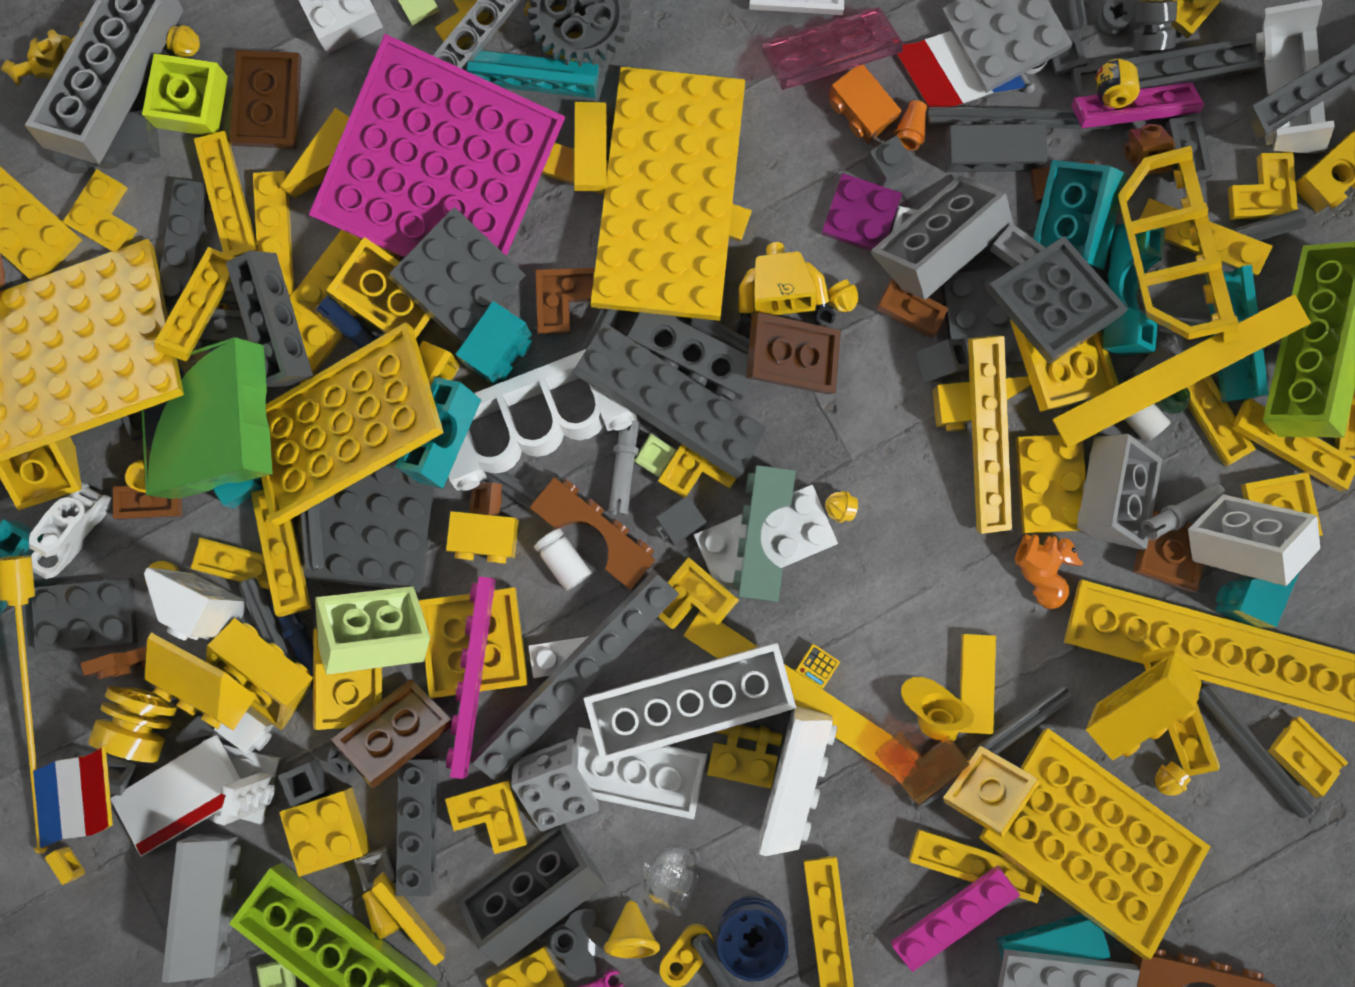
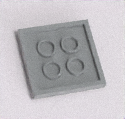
M957 0L942 8L941 11L943 18L985 93L1063 53L1072 46L1070 38L1048 0Z

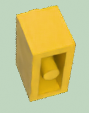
M450 511L446 551L454 552V559L474 561V555L487 556L486 562L506 564L507 558L515 559L519 520L512 517Z

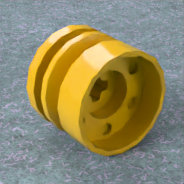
M108 686L105 697L113 702H102L100 710L112 716L113 719L95 720L88 744L96 749L106 745V753L140 762H157L165 739L152 730L153 728H170L171 721L161 715L173 716L177 706L147 690L135 687Z

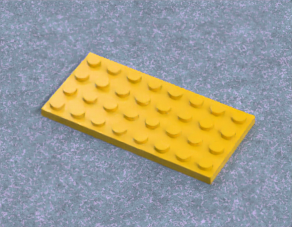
M631 67L620 68L591 307L720 321L745 79Z

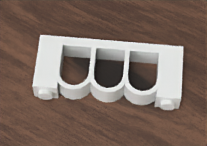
M585 349L474 393L481 399V402L473 420L501 410L509 430V444L504 452L497 456H481L478 454L471 433L468 430L448 478L457 491L461 489L470 490L477 487L481 481L487 479L485 472L502 473L514 467L520 459L521 452L535 457L545 456L558 448L564 435L575 440L589 439L598 434L604 424L607 431L612 429L622 430L629 427L633 420H638L634 412L589 384L596 404L590 418L580 423H570L561 418L550 390L579 379L572 371L585 353ZM544 393L552 414V427L547 435L540 439H524L517 431L508 406Z

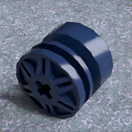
M744 896L733 901L725 909L719 923L717 937L718 955L724 968L733 976L751 982L763 981L774 976L784 965L789 951L787 921L781 909L771 900L760 896ZM751 928L757 929L758 934H756L755 939L749 938Z

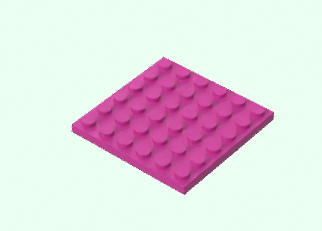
M384 34L309 216L361 239L366 237L375 245L406 257L455 207L507 256L564 123L565 116Z

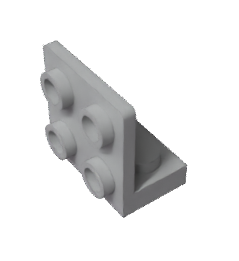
M573 738L518 758L513 764L511 786L540 831L554 828L599 811L597 800L578 770V746Z

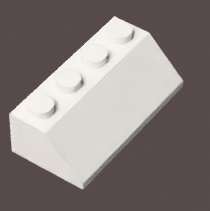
M147 568L144 572L158 622L168 626L167 632L179 639L186 640L189 637L198 640L200 637L208 640L209 637L215 638L234 618L240 621L247 609L243 598L194 573Z

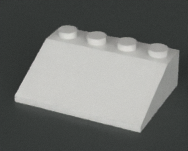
M798 706L792 710L760 830V855L769 856L799 850L801 840H808L812 822L807 821L809 809H816L820 790L815 789L818 776H825L829 758L823 756L826 745H833L837 726L832 725L833 718L831 715Z

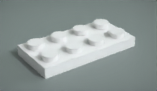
M813 484L793 492L791 505L774 511L763 523L761 530L762 548L770 561L780 568L838 544ZM742 515L694 534L710 575L728 591L733 588L735 570L741 571L743 558L737 557L739 537L746 538L747 525L741 524Z

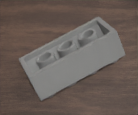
M958 176L871 250L872 256L902 290L925 300L1005 231L1011 223L1013 224L1007 195L1005 192Z
M197 833L177 842L162 982L171 983L213 978L223 971L224 967H227L230 959V947L226 946L227 935L233 928L229 923L234 918V914L230 913L231 899L235 898L237 892V879H233L234 869L238 865L241 856V847L237 845L238 836Z

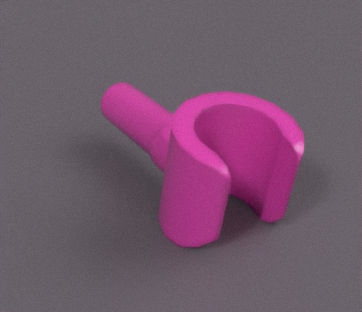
M611 968L604 973L603 978L578 987H623L624 984L623 982L615 985L608 984L610 976L620 973L619 970Z

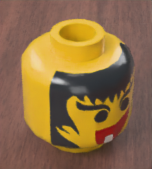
M1123 59L1110 60L1097 71L1095 77L1097 97L1102 105L1111 108H1122L1131 104L1138 97L1140 92L1138 71L1132 62Z

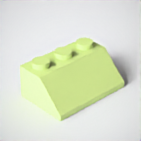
M414 586L316 597L318 645L326 675L424 662L430 635Z

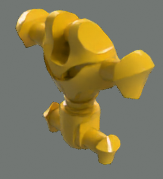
M51 29L47 32L48 38L39 41L35 37L30 41L27 54L28 61L15 64L6 60L2 64L1 71L9 75L16 86L22 84L21 77L34 74L35 78L51 80L75 36L71 39L69 36L59 35L54 29Z

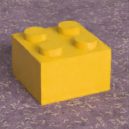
M352 787L279 812L298 877L364 856L371 851Z

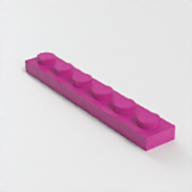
M479 576L478 583H473L471 587L470 602L475 603L473 616L468 615L465 627V635L470 636L468 649H463L460 667L465 669L464 681L458 682L456 690V701L460 702L459 715L453 716L451 724V735H456L454 748H449L446 759V768L451 769V778L464 779L468 776L496 582L494 578Z

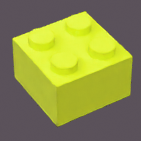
M154 53L142 115L158 129L204 136L217 133L219 131L229 77L218 63Z

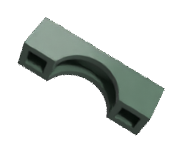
M756 465L754 473H748L746 492L751 493L750 506L744 505L741 521L742 525H747L746 538L739 537L737 557H741L743 560L741 571L735 570L732 590H738V598L779 602L783 569L775 565L766 556L761 544V530L764 521L771 513L791 505L795 470Z

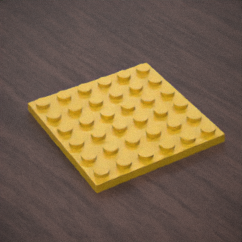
M149 239L120 248L117 252H109L39 277L34 282L28 281L0 291V461L184 395L177 358L154 350V342L168 319V313L155 249Z

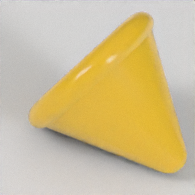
M628 901L603 948L605 953L610 956L632 959L652 956L658 953L660 945L655 940L635 901Z

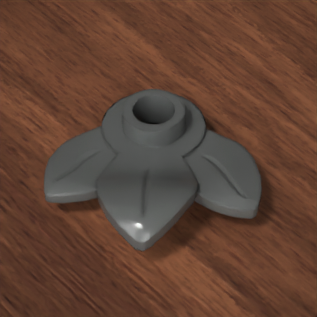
M593 909L574 911L566 923L556 925L548 936L550 951L555 956L564 959L565 965L570 972L583 977L596 975L594 956L605 952L603 947L611 935L606 929L594 925L596 911ZM563 934L568 935L571 942L568 945H561L558 940L559 936Z

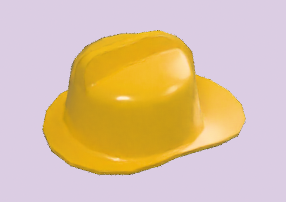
M912 677L907 679L901 686V696L904 703L917 714L918 725L921 731L932 739L952 743L956 740L958 733L969 728L974 721V714L971 708L934 680L925 677Z

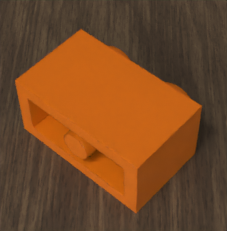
M862 62L833 83L830 89L829 102L832 108L838 114L843 113L850 122L849 127L854 135L858 138L862 137L867 144L897 122L902 111Z

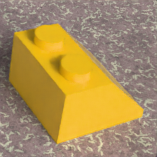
M70 436L0 461V479L18 511L80 491L82 488L76 447Z

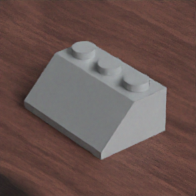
M1129 434L1094 437L1092 450L1089 453L1087 477L1083 485L1084 493L1081 509L1078 512L1077 528L1097 540L1141 550L1147 549L1148 538L1144 536L1143 532L1149 530L1151 526L1141 530V524L1153 516L1162 458Z

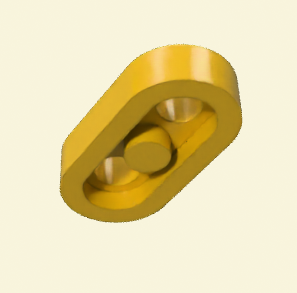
M692 924L685 928L663 956L660 962V976L667 985L671 987L686 985L704 963L691 943V938L695 935L707 933L713 941V935L706 926ZM674 962H679L683 968L680 972H673L670 969V965Z

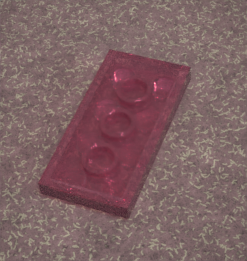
M877 7L864 10L862 13L846 18L835 19L818 27L807 28L802 32L786 37H778L773 41L762 44V51L778 84L784 90L903 52L902 40L882 9Z

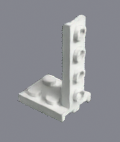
M221 742L241 780L223 785L221 793L226 795L222 810L215 813L213 822L227 825L238 819H243L258 824L264 823L267 805L271 803L275 793L274 780L282 758L256 751L245 754L236 746Z

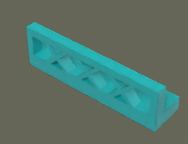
M482 50L473 62L468 61L467 72L502 88L596 99L599 64L591 65V63L583 62L582 66L579 67L576 61H571L568 65H565V60Z
M1252 265L1241 266L1233 271L1223 272L1234 316H1237L1238 323L1257 314L1258 307ZM1213 303L1209 304L1210 315L1215 314ZM1263 348L1218 371L1222 402L1247 400L1249 398L1255 399L1269 395Z

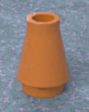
M918 100L909 102L906 112L894 131V137L898 136L908 151L917 150L925 141L927 105Z

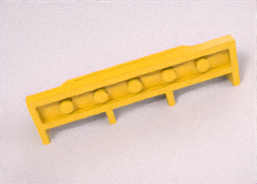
M1187 146L1145 157L1119 192L1118 200L1146 316L1148 319L1188 340L1221 333L1223 344L1235 342L1238 336L1237 316H1234L1222 271L1221 255L1218 256L1208 218L1207 203H1204L1193 162L1192 147ZM1178 163V170L1173 171L1176 189L1183 188L1185 198L1180 199L1182 209L1131 221L1127 201L1149 170ZM1191 220L1192 226L1188 227L1191 246L1198 245L1200 255L1195 256V262L1144 274L1135 234ZM1196 274H1205L1207 284L1203 285L1206 304L1213 303L1215 314L1210 315L1211 322L1189 326L1154 308L1148 286Z

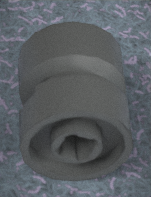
M1177 0L1143 1L1134 4V22L1139 25L1133 31V50L1175 48L1176 29L1171 26V23L1177 19ZM1152 25H1158L1157 32H1153Z

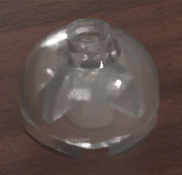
M673 845L663 848L655 854L652 860L646 861L642 870V879L645 880V890L648 899L655 907L676 916L682 915L679 911L680 908L687 910L700 878V874H694L695 863L702 864L700 852L687 847Z

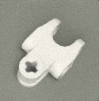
M81 482L82 488L80 491L71 493L68 497L56 501L30 533L29 548L34 550L31 555L33 572L45 579L58 575L80 552L83 547L84 538L109 511L112 504L110 496L101 495L90 489L88 484ZM44 533L43 539L39 543L37 538ZM55 555L58 558L57 564L50 568H45L38 564V560L42 556L49 557Z

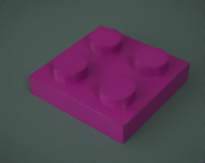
M842 173L821 235L871 251L888 236L902 193Z

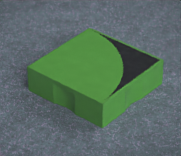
M234 337L192 351L187 362L177 358L184 395L142 410L146 495L181 499L210 491L225 483H241L273 474L270 428L266 416L267 385L264 345Z

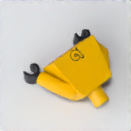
M773 242L767 245V255L756 258L755 268L747 271L739 286L738 312L742 314L741 319L736 325L738 333L741 334L740 325L743 322L751 323V313L760 312L775 316L815 311L816 305L818 310L813 316L814 323L822 326L820 320L822 312L828 315L829 323H833L835 313L826 304L829 302L824 275L810 262H805L800 252L786 253L783 243Z

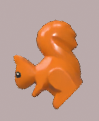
M1025 534L1014 557L1015 564L1020 567L1024 578L1035 586L1033 595L1037 598V603L1046 609L1058 608L1068 598L1069 586L1066 580L1057 574L1061 564L1083 565V562L1078 558L1073 542L1068 538H1063L1057 542V537L1047 536L1043 545H1040L1038 535L1033 534L1031 537Z

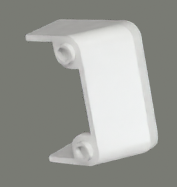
M1310 0L1265 8L1262 32L1256 33L1257 53L1263 52L1267 95L1320 64L1316 28L1322 8V0ZM1322 101L1266 135L1265 142L1266 145L1272 144L1273 151L1308 154L1326 152L1335 127L1334 121L1325 122L1324 103Z

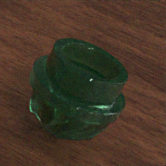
M1186 387L1157 402V404L1160 405L1161 411L1169 414L1181 413L1188 407L1190 391Z

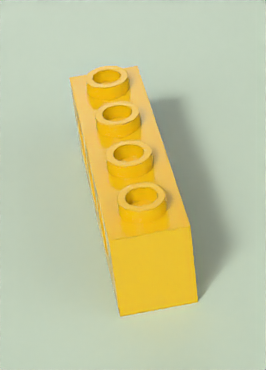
M1355 129L1296 181V192L1316 213L1327 206L1331 210L1348 197L1344 192L1350 186L1355 189ZM1332 172L1338 175L1339 181L1334 179Z

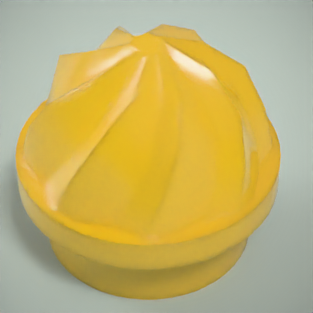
M174 25L170 28L166 41L167 48L173 51L176 56H193L199 50V35L189 26L181 25L179 27Z
M848 279L835 284L827 291L829 305L839 312H850L858 303L857 287L851 285Z
M848 491L835 492L826 499L825 510L828 516L838 523H843L844 521L851 522L858 510V500L855 496H851Z
M1172 761L1167 766L1161 765L1155 776L1158 791L1168 796L1184 793L1187 790L1186 785L1191 781L1187 773Z

